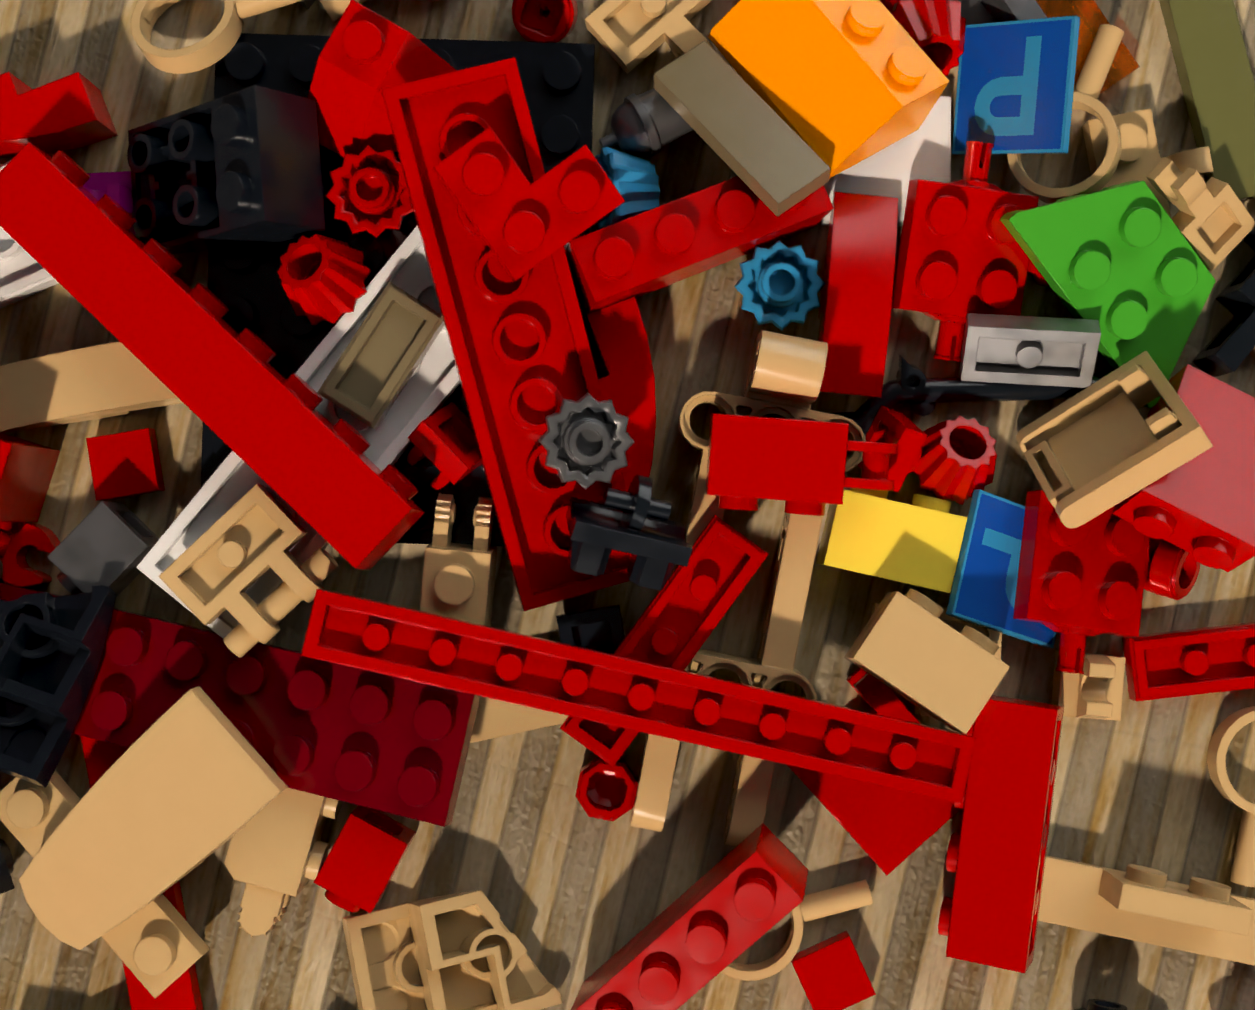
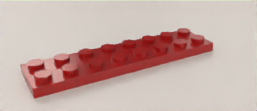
M508 58L383 88L381 93L521 607L524 611L628 582L627 569L632 554L611 550L604 575L593 576L573 571L570 568V534L566 518L571 497L602 504L607 487L627 491L622 469L614 471L610 483L595 481L587 489H584L577 481L562 483L558 470L545 465L547 450L538 441L548 430L545 416L559 412L563 399L578 401L585 394L589 393L598 402L604 401L565 248L563 246L518 280L512 281L433 170V167L485 129L491 127L530 184L545 174L516 58Z

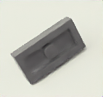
M967 313L959 367L960 380L1087 388L1091 386L1101 337L1099 321L1093 319Z

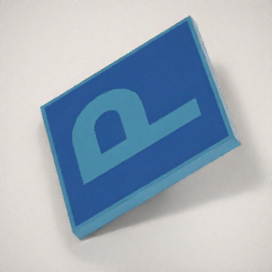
M1079 16L966 25L964 52L959 57L952 154L965 155L966 141L994 144L992 154L1068 153L1080 26Z
M980 489L974 490L946 615L1045 648H1054L1057 632L1052 631L1042 623L1013 619L1026 506Z

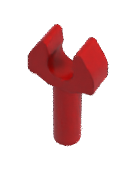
M32 523L25 524L21 531L11 535L0 531V560L3 564V582L17 587L50 583L52 581L50 575L29 567L26 562V554L33 546L40 551L51 553L61 543L57 536L49 528Z

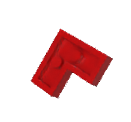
M491 127L485 129L433 167L437 176L512 281L518 280L625 202L586 144L531 184Z

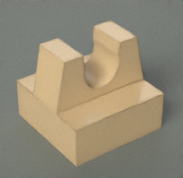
M1056 650L1051 704L1064 706L1063 716L1121 721L1126 657L1085 653L1084 674H1073L1056 671L1059 650Z

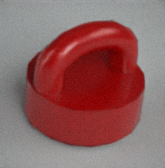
M1149 537L1144 589L1170 599H1182L1192 590L1197 580L1201 563L1197 562L1191 553L1163 539ZM1156 549V551H1155V553H1154V556H1153V559H1152V562H1151L1150 571H1149V561H1150V557H1151L1153 551Z

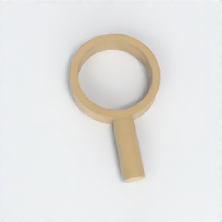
M139 0L131 16V34L146 59L157 69L173 74L193 73L212 66L231 51L241 35L243 19L304 0H222L224 1V12L216 28L203 40L181 49H162L151 44V32L157 19L170 6L181 0Z
M1100 24L1073 93L1072 109L1083 110L1097 117L1107 133L1108 147L1098 169L1086 180L1076 185L1065 188H1049L1035 183L1027 175L1022 165L1021 154H1007L1010 169L1018 183L1029 195L1039 196V200L1042 202L1054 203L1058 199L1100 191L1117 169L1121 156L1120 133L1110 111L1097 100L1124 35V31L1116 26Z
M1255 706L1240 709L1225 718L1214 731L1207 751L1208 771L1215 788L1228 802L1242 809L1230 881L1247 887H1255V802L1245 800L1233 788L1227 775L1226 754L1230 742L1236 733L1245 725L1255 721Z
M866 879L804 895V901L791 911L789 936L783 947L774 956L755 964L732 962L721 973L743 981L761 980L777 974L796 955L802 941L803 922L873 904Z

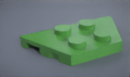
M1129 181L1105 187L1101 191L1058 199L1054 203L1026 210L1007 212L1000 218L1001 222L1074 319H1093L1099 321L1101 337L1098 351L1110 367L1116 370L1142 352L1147 351L1166 379L1169 380L1216 280L1145 181ZM1161 396L1144 405V407L1152 408L1158 403Z

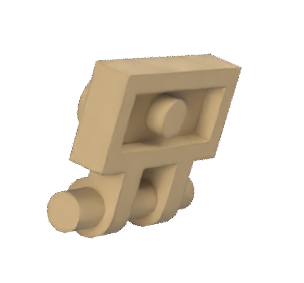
M256 484L158 577L204 625L211 624L227 609L239 624L223 638V642L230 651L242 658L258 642L266 644L280 631L278 623L302 600L310 603L315 598L316 590L324 589L321 582L339 565L321 547L303 564L300 563L289 550L308 532L262 484ZM271 568L284 582L265 600L257 604L245 591Z

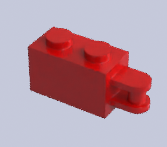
M713 413L711 414L705 493L707 495H718V508L758 511L759 499L786 500L785 513L825 516L826 503L843 505L844 487L894 491V480H888L890 454H897V444L848 440L849 423ZM847 450L863 452L861 478L845 477Z

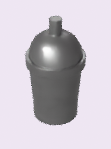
M655 89L639 95L633 93L624 98V103L612 115L611 129L613 133L599 139V143L602 148L605 146L612 148L619 145L624 152L630 155L643 156L648 154L652 157L660 153L662 147L692 131L693 128Z

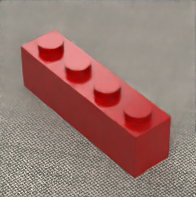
M738 176L571 240L565 252L577 299L585 318H587V314L634 296L638 298L754 252L755 246L766 247L774 244L778 239L781 241L812 229L834 208L823 185L777 217Z
M992 695L967 732V735L975 737L976 741L962 804L954 802L955 808L964 809L961 834L952 833L946 859V870L956 873L953 898L944 897L938 924L939 935L948 936L946 957L1020 973H1026L1033 961L1064 706Z
M762 823L582 983L571 1010H677L804 901L808 869Z

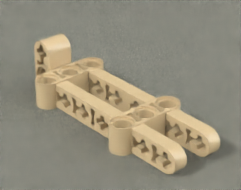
M761 330L754 342L743 397L715 391H703L692 396L684 404L678 418V429L682 439L690 447L701 451L685 531L686 543L693 545L712 517L716 515L723 520L725 511L723 508H718V495H707L705 493L709 440L698 437L690 427V415L696 407L710 404L717 407L722 414L773 416L783 419L849 423L848 440L866 442L861 427L855 421L840 415L810 410L811 404L817 400L827 360V342ZM862 451L847 452L845 472L853 470L862 461ZM784 514L757 659L700 648L684 671L709 676L717 669H729L739 676V683L771 690L779 682L793 681L799 684L801 697L817 701L813 685L798 669L794 668L823 516ZM646 734L630 826L662 832L679 751V740ZM738 754L725 823L724 844L731 846L739 845L764 823L776 762Z

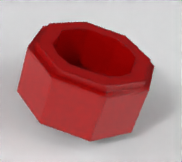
M597 757L581 768L575 797L589 817L614 821L634 807L638 779L624 759H619L614 767H612L603 759Z

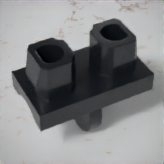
M638 474L634 476L628 492L607 487L602 504L574 497L570 499L566 518L570 534L569 562L570 568L573 571L593 576L604 575L611 550L613 549L632 554L627 569L629 581L634 582L638 586L660 591L664 588L675 564L687 567L693 548L690 543L685 542L684 523L668 520L671 513V502L651 497L652 479L650 477Z

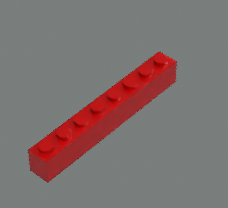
M28 142L0 172V226L355 569L371 570L425 513L411 500L419 492L418 489L392 465L388 464L383 471L374 465L363 454L371 446L369 442L344 419L340 418L335 425L328 421L316 409L323 399L295 373H292L287 379L283 378L269 364L276 356L273 350L248 328L237 334L222 319L229 309L201 283L198 282L191 290L175 274L183 265L155 239L151 238L144 245L129 230L137 221L113 198L105 193L98 201L83 186L91 177L75 161L60 149L51 157Z

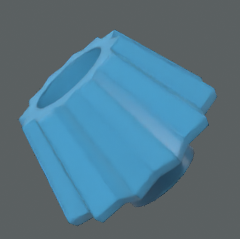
M606 146L602 148L601 153L596 155L595 158L625 202L597 221V230L658 207L660 196L659 176L656 174L654 164Z
M779 239L769 248L755 246L752 259L739 263L742 277L734 287L743 296L741 309L754 313L758 325L773 323L781 331L791 322L804 324L808 311L821 307L818 293L826 283L817 274L819 261L806 257L802 245L788 247Z

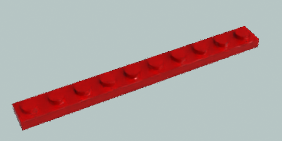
M321 588L316 590L301 656L960 804L963 801L976 741L975 737L967 734Z

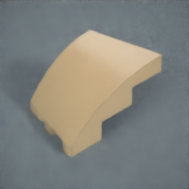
M482 890L432 897L375 909L371 914L366 911L342 917L359 1010H541L562 1004L559 991L543 976L527 955V949L517 936L508 930L500 919V914Z

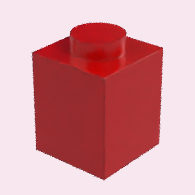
M358 805L349 815L313 883L326 889L325 897L336 906L350 912H358L361 908L371 914L382 898L416 831L375 809Z

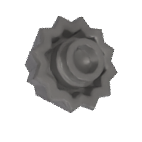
M589 393L585 394L578 401L563 399L559 412L545 416L548 430L538 441L547 450L545 465L558 470L562 483L577 481L584 489H587L595 481L610 483L615 470L628 466L626 451L634 443V440L626 432L629 417L616 413L612 399L598 402Z

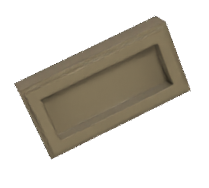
M389 281L317 393L366 425L377 430L444 327L442 315Z

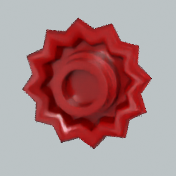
M899 0L896 9L890 13L945 76H948L950 69L959 65V57L964 52L966 19L961 16V2L958 0Z
M367 145L359 155L345 153L342 167L330 172L333 186L326 194V197L335 205L334 219L346 221L352 234L366 230L377 238L386 228L400 230L403 216L414 212L401 163L397 161L392 149L377 152Z
M315 234L310 238L302 235L298 242L289 244L287 252L280 257L282 265L277 273L296 316H307L312 325H316L324 320L335 324L343 313L354 312L357 299L367 293L364 282L371 272L363 264V251L349 247L347 242Z
M958 416L923 430L927 437L922 445L920 461L912 471L919 477L920 488L932 491L936 498L943 500L951 499L959 505H963L968 498H972L974 490L980 489L984 491L986 485L993 483L997 453L995 451L996 440L989 435V427L981 426L975 418L967 420L962 416Z

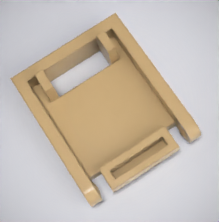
M1147 351L1142 352L1091 386L1023 427L1016 435L1017 443L1049 502L1055 508L1063 525L1071 529L1084 525L1213 447L1197 420ZM1161 396L1169 409L1165 407L1144 420L1138 409Z

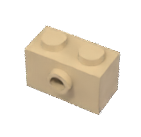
M910 588L905 596L898 591L886 593L845 655V658L950 729L967 734L1010 668L1009 665L994 656L999 646L984 634L967 625L964 626L961 632H958L940 620L939 617L944 609L914 589Z

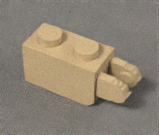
M439 493L435 506L432 543L425 547L420 611L491 627L497 563V547H491L494 518L492 498L479 497L478 504L474 508L473 526L475 529L473 545L451 543L453 524L456 518L455 499L452 494Z
M286 788L249 820L244 828L231 837L224 864L234 880L246 883L240 904L242 909L238 912L240 918L237 921L241 924L239 928H243L251 937L262 934L266 936L272 931L278 920L281 921L284 917L283 915L287 911L285 907L289 904L291 896L296 897L308 884L309 879H316L328 856L330 847L329 843L320 841L327 817L337 818L343 801Z

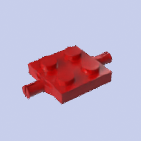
M966 141L967 146L961 180L947 183L922 179L909 180L891 308L919 311L934 320L940 321L935 355H933L935 359L961 362L960 355L967 313L1020 316L1029 258L1001 222L1000 218L1007 212L1038 207L1039 196L1005 192L996 185L987 183L994 144L980 141Z
M1043 490L1029 491L1026 495L1013 619L1042 623L1052 631L1061 633L1056 671L1084 674L1083 667L1087 636H1096L1104 633L1123 637H1139L1149 537L1138 532L1133 524L1112 514L1115 506L1080 527L1067 528L1061 522L1055 508L1049 502Z

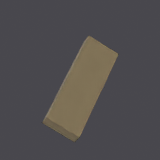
M703 41L654 73V89L777 217L829 182L831 168L706 41Z

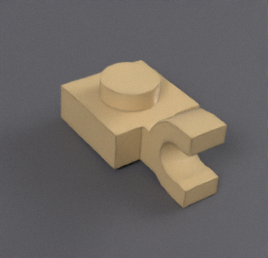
M1163 158L1146 176L1154 188L1179 209L1178 213L1172 218L1173 222L1206 268L1211 272L1255 227L1254 219L1226 182L1211 177L1205 183L1197 170L1188 167L1182 173L1176 164L1167 158Z

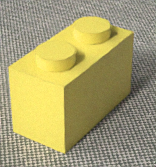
M850 488L849 490L844 489L843 505L829 504L817 556V564L951 594L968 517L950 514V501L913 494L912 503L906 504L887 499L888 490Z

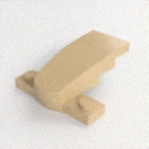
M198 686L185 693L141 735L90 788L82 799L76 795L56 770L46 788L15 777L0 791V820L33 857L20 877L19 882L26 902L39 922L60 941L78 950L83 949L99 937H102L149 993L156 998L210 950L209 946L162 893L203 863L208 856L244 828L249 820L288 786L202 688Z

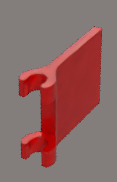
M860 667L846 679L870 705L871 709L868 712L921 724L891 688ZM787 765L886 875L890 874L960 810L955 808L954 802Z

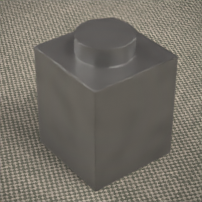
M101 501L47 558L61 570L57 578L72 595L92 592V586L104 585L110 587L117 594V597L141 573L136 567L159 538L122 502Z

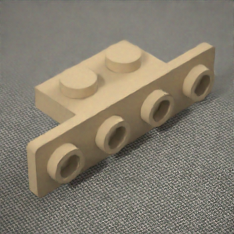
M1046 855L1038 921L1255 966L1254 898L1231 894V887L1203 878L1191 877L1190 885L1168 881L1166 873L1145 866L1128 864L1126 872Z

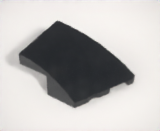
M104 585L92 586V592L56 597L47 592L25 594L11 601L0 599L1 772L44 788L47 787L79 720L103 653L117 595L110 587Z

